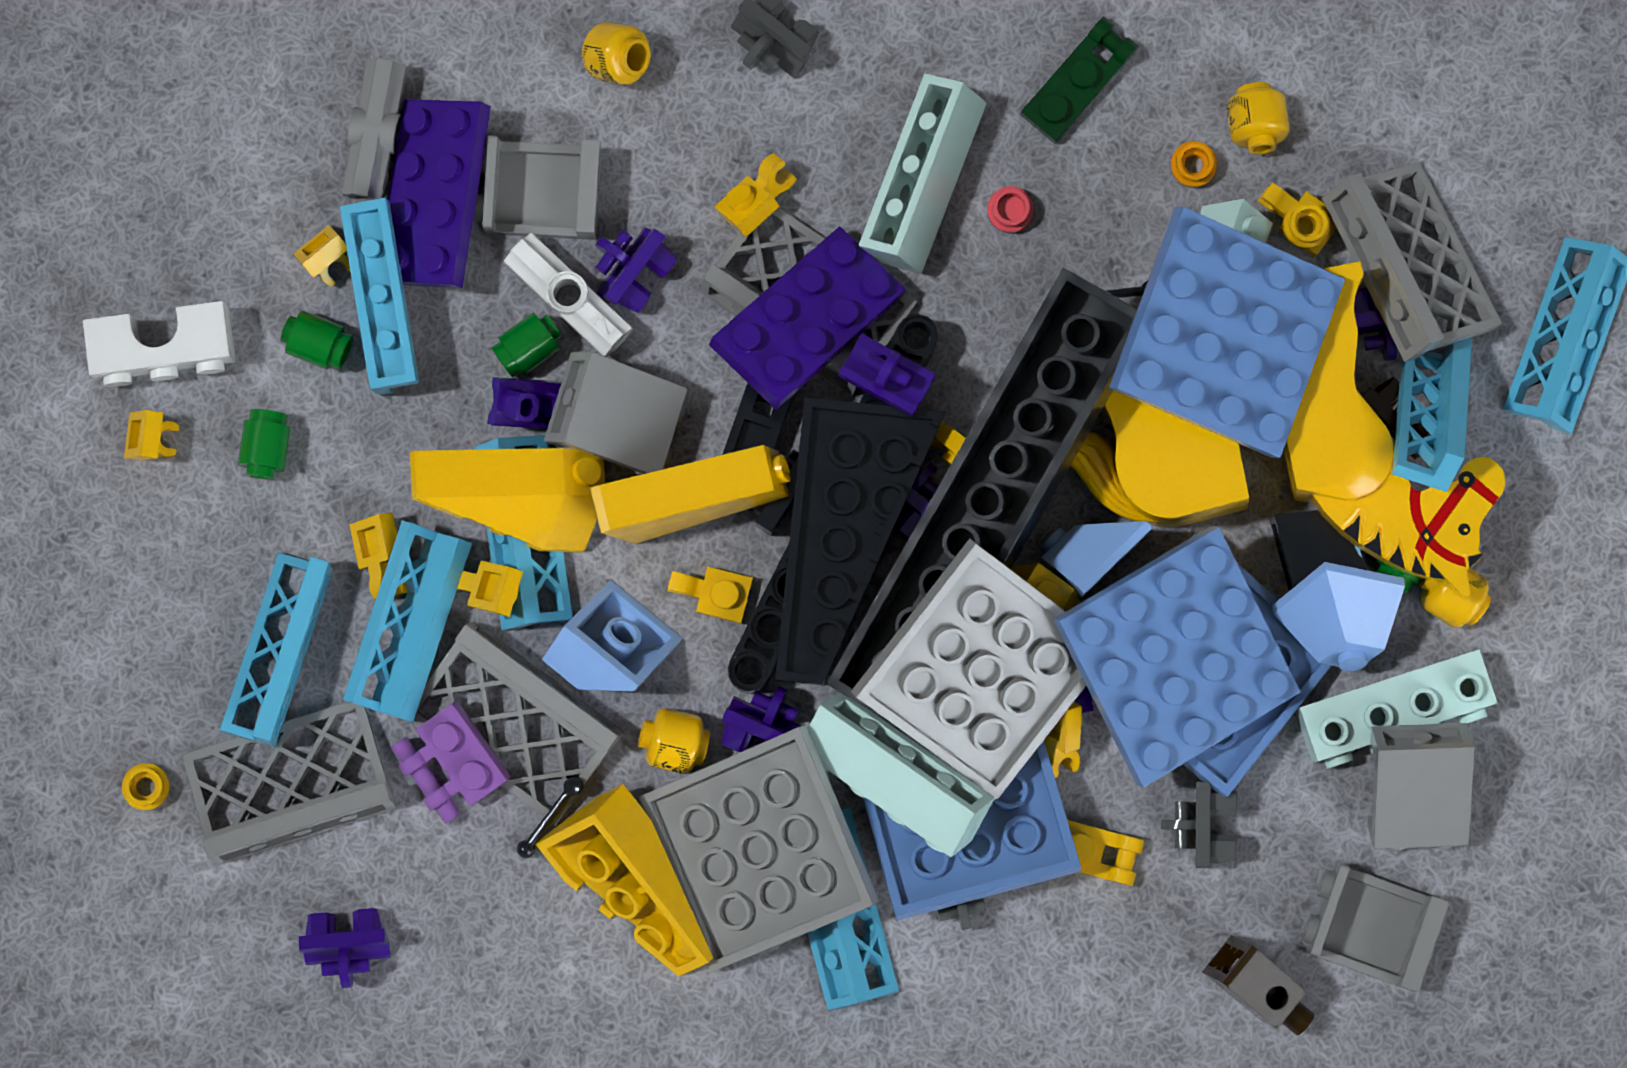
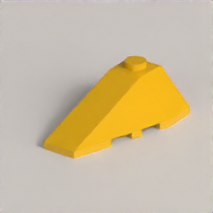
M569 448L419 450L410 452L412 500L459 519L468 518L489 527L488 531L503 536L507 534L527 542L526 546L537 551L571 553L585 551L597 521L591 487L605 484L604 459Z
M623 783L593 798L535 844L563 881L577 891L585 883L605 900L598 910L607 918L611 919L615 914L633 923L636 926L634 930L635 941L678 977L709 963L713 958L651 819Z

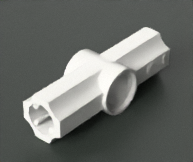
M532 233L522 238L505 258L504 263L541 297L556 315L563 318L602 356L608 357L611 353L615 352L633 331V328L587 286L580 275L569 269ZM566 285L576 286L581 291L579 300L571 306H563L556 301L557 292Z

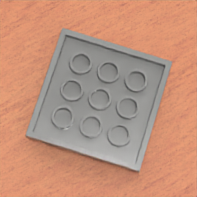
M969 539L851 692L860 701L998 799L1086 687V684L1053 619L1066 611L973 540Z
M806 725L788 731L639 797L645 813L651 819L711 951L713 958L707 963L710 972L880 903Z

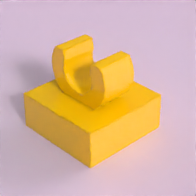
M327 225L293 253L313 278L318 275L330 287L335 284L332 277L328 274V268L333 262H342L350 271L348 255L345 253L347 251L346 244L330 225Z
M151 410L130 412L124 459L147 461L158 459V457L176 455L177 449L164 447L161 444L160 438L163 431H179V425L173 421H163V412Z

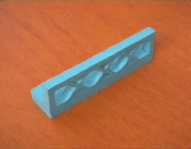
M386 198L340 206L369 386L370 390L382 396L394 394V388L420 382L390 204Z
M1564 238L1503 407L1506 412L1541 420L1555 430L1572 434L1627 282V256L1613 245ZM1576 252L1592 255L1587 269L1573 278L1570 268ZM1572 294L1575 300L1572 312L1558 321L1554 314L1558 302ZM1556 337L1559 343L1556 356L1542 364L1539 358L1542 346ZM1540 380L1544 390L1538 406L1522 404L1527 388Z
M1472 337L1447 345L1442 355L1427 351L1419 358L1404 362L1402 358L1392 475L1447 492L1465 459ZM1415 364L1436 370L1437 373L1427 378ZM1422 392L1433 405L1424 407L1413 395ZM1420 423L1431 436L1422 438L1411 425ZM1417 453L1430 468L1408 462L1407 456Z
M545 435L496 438L476 446L475 450L531 447L532 449H541L548 447L547 442H544ZM486 526L491 563L523 571L518 596L513 604L510 617L499 615L501 630H513L533 624L571 620L573 614L563 552H548L549 559L542 568L531 558L530 547L526 546L527 542L507 534L503 536L488 531L489 527ZM543 584L554 593L556 611L540 613L537 592Z
M402 520L343 697L344 701L409 722L414 721L472 543ZM414 535L425 540L419 558L411 562L409 550ZM405 582L408 591L405 601L396 607L394 596L397 587ZM390 627L393 634L390 647L382 652L379 641L382 632ZM376 672L378 683L373 698L363 697L362 693L368 676Z
M278 552L220 728L221 732L276 748L333 572L329 562L310 557V560L307 561ZM285 566L306 571L299 594L287 599L280 586ZM278 592L283 602L273 607ZM287 609L291 618L285 637L273 644L266 631L268 620L270 617ZM264 637L268 647L258 651ZM272 653L276 664L270 682L258 688L251 675L254 662ZM249 681L253 691L243 696ZM258 698L262 707L254 730L234 725L239 707Z
M851 808L843 809L842 813L866 868ZM876 904L807 933L828 1010L861 1003L899 991ZM855 915L864 921L866 934L863 941L855 936L852 923ZM868 961L876 967L880 987L869 989L864 971Z

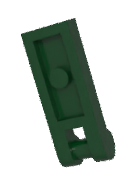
M1104 16L1095 24L1083 41L1020 112L1024 119L1054 144H1056L1139 47L1131 38L1123 39L1113 30L1115 25ZM1100 43L1113 53L1106 63L1092 53Z

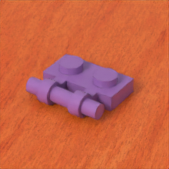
M457 700L415 729L426 744L419 751L415 750L407 737H404L391 747L401 761L398 767L406 777L409 774L426 796L423 802L430 811L435 809L445 824L461 813L450 798L454 794L460 792L469 806H472L512 777ZM433 757L437 759L451 779L442 786L425 764Z

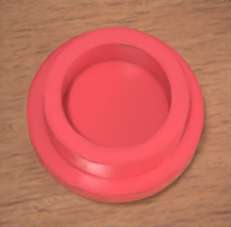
M1007 186L997 190L991 196L987 206V214L991 224L999 231L1005 233H1016L1026 228L1031 222L1034 213L1031 197L1021 188Z

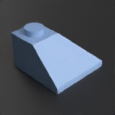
M1147 521L1075 525L1067 533L1060 527L1040 546L1046 554L1041 557L1039 562L1073 587L1081 599L1153 527Z
M1324 562L1274 603L1272 611L1274 616L1318 663L1337 666L1343 671H1356L1364 668L1369 661L1385 650L1405 588L1404 578Z
M610 580L563 627L542 660L578 690L635 691L679 645L683 638Z

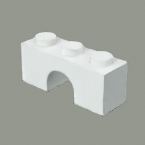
M223 301L176 307L177 331L171 341L160 347H147L141 343L137 320L130 314L83 320L89 375L96 381L103 380L104 387H121L132 384V376L150 374L151 381H165L178 378V370L196 368V372L199 375L224 372V364L236 362L229 307Z

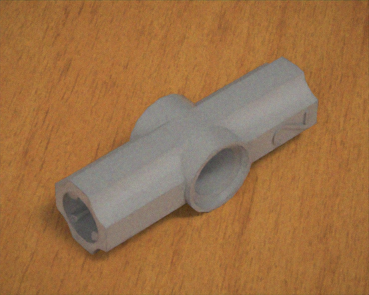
M367 58L359 105L353 108L348 128L347 144L350 147L342 189L344 197L359 201H370L385 196L384 192L388 180L391 155H395L396 146H394L396 129H399L402 115L399 113L408 70L404 64L382 58Z

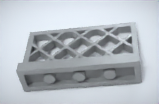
M1420 162L1363 177L1361 173L1348 176L1322 198L1353 261H1361L1363 281L1404 362L1417 359L1427 351L1493 331L1502 325ZM1410 178L1418 194L1417 201L1399 191L1401 180ZM1369 189L1386 198L1383 210L1378 208ZM1395 204L1413 213L1410 225L1392 216ZM1422 220L1434 225L1439 235L1437 241L1420 232ZM1390 230L1407 239L1404 251L1399 249ZM1416 245L1434 254L1431 266L1413 257ZM1443 260L1454 265L1459 274L1458 282L1440 272ZM1411 271L1427 279L1424 292L1419 289ZM1437 285L1454 294L1452 307L1434 298ZM1464 301L1475 306L1482 321L1476 322L1461 313ZM1432 312L1448 320L1445 333L1441 332Z
M778 207L770 216L783 225L785 240L760 243L757 228L747 237L739 232L716 265L713 264L704 276L700 293L736 317L768 289V283L776 282L786 273L766 274L761 252L787 249L790 268H792L797 263L794 247L808 244L816 247L825 238ZM790 230L799 235L800 238L792 239ZM751 236L753 245L743 246ZM755 253L759 276L741 278L727 269L735 256ZM761 284L762 292L753 285ZM906 293L897 302L903 307L894 319L874 322L864 331L870 333L871 339L886 347L888 346L900 322L909 316L917 305V301ZM886 329L878 341L876 330ZM846 347L818 373L853 397L858 387L838 377L841 367L850 355Z
M476 622L465 624L455 638L456 642L427 681L414 722L421 726L429 720L419 711L430 696L448 693L449 704H452L457 700L456 692L480 688L484 715L470 717L473 723L486 721L489 745L499 758V752L524 749L528 776L509 778L501 786L545 817L551 808L539 800L536 780L561 777L564 790V782L569 778V775L580 774L579 778L585 786L609 751L624 734V731ZM461 653L476 663L479 683L454 686L451 667ZM485 670L498 680L487 681ZM445 676L447 688L436 689ZM505 684L514 691L517 710L492 714L488 687ZM523 698L535 707L525 709ZM543 712L552 719L555 738L530 742L526 715ZM518 716L522 743L498 747L493 720ZM561 726L573 735L562 737ZM581 740L596 751L586 767L567 768L564 742ZM556 744L560 771L535 774L531 747ZM529 782L531 793L517 783ZM578 795L572 796L552 824L557 825Z
M345 702L284 722L280 733L281 738L276 748L267 746L274 751L261 774L240 763L247 747L257 743L240 737L182 754L205 838L203 844L207 858L216 866L396 809V803L389 788L366 707ZM356 712L360 729L351 745L330 734L338 717ZM327 721L322 730L313 726ZM303 728L319 735L306 759L285 749L293 731ZM363 739L368 753L358 749ZM326 740L348 750L335 774L314 764ZM237 750L232 759L223 755ZM281 754L302 764L290 788L268 778ZM355 754L371 762L375 775L374 780L355 785L342 778ZM216 757L229 765L216 788L201 781L196 762ZM236 769L257 779L244 803L224 793ZM310 769L331 779L323 796L315 799H309L297 793ZM265 783L286 794L278 810L268 814L252 807ZM338 784L347 787L346 789L335 792ZM203 789L212 793L208 802L206 801ZM220 798L241 808L232 825L214 830L210 815ZM294 798L302 802V803H299V804L290 806V804H291V802L293 801ZM248 813L257 816L255 818L244 821Z

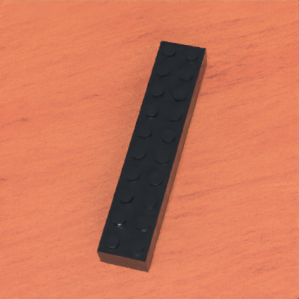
M1062 268L838 662L827 685L885 719L856 698L851 691L969 539L973 540L1009 569L1012 568L1113 392L1109 386L1138 310L1137 308L1079 275Z

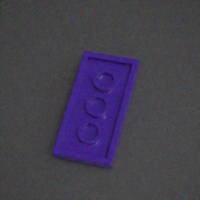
M404 99L388 197L403 285L463 288L491 109L490 105L481 101Z
M840 226L718 331L709 343V346L775 410L898 302L906 291L868 252L858 246L859 244Z

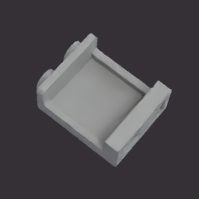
M488 135L487 148H484L480 176H485L484 194L477 193L475 221L483 222L485 233L492 235L528 236L532 233L536 237L597 240L602 163L600 140L581 139V145L500 141L498 136Z
M592 351L571 352L544 442L558 447L574 448L629 468L633 470L635 475L663 470L668 466L672 457L671 442L676 426L681 422L685 413L686 405L684 399L688 388Z
M1467 724L1371 726L1370 743L1375 756L1372 816L1368 817L1367 826L1374 849L1401 851L1405 848L1415 847L1449 849L1453 846H1469L1475 746Z
M1342 863L1335 864L1333 871L1326 869L1317 890V896L1324 898L1318 916L1310 914L1303 929L1301 941L1308 943L1305 953L1406 990L1419 992L1450 902L1415 892L1357 871Z

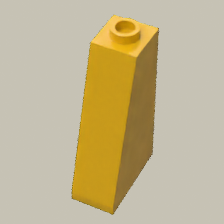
M761 445L591 487V493L601 533L637 544L789 497L786 483L790 482L791 473L785 457L782 454L779 455V451Z

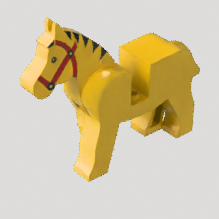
M1361 261L1324 268V270L1344 278L1345 281L1284 446L1293 498L1296 501L1313 503L1321 515L1344 538L1362 551L1405 573L1425 579L1444 581L1458 597L1467 600L1471 594L1467 571L1483 556L1479 551L1480 526L1489 510L1503 494L1505 488L1504 471L1499 464L1488 457L1472 459L1464 465L1456 481L1450 484L1447 492L1432 487L1423 491H1416L1408 479L1392 475L1394 442L1386 425L1357 391L1354 380L1358 338L1354 301L1356 292L1363 279ZM1114 390L1103 409L1115 434L1116 450L1106 437L1097 432H1090L1070 465L1095 499L1106 508L1126 519L1147 521L1149 524L1160 528H1179L1248 509L1249 493L1238 443Z

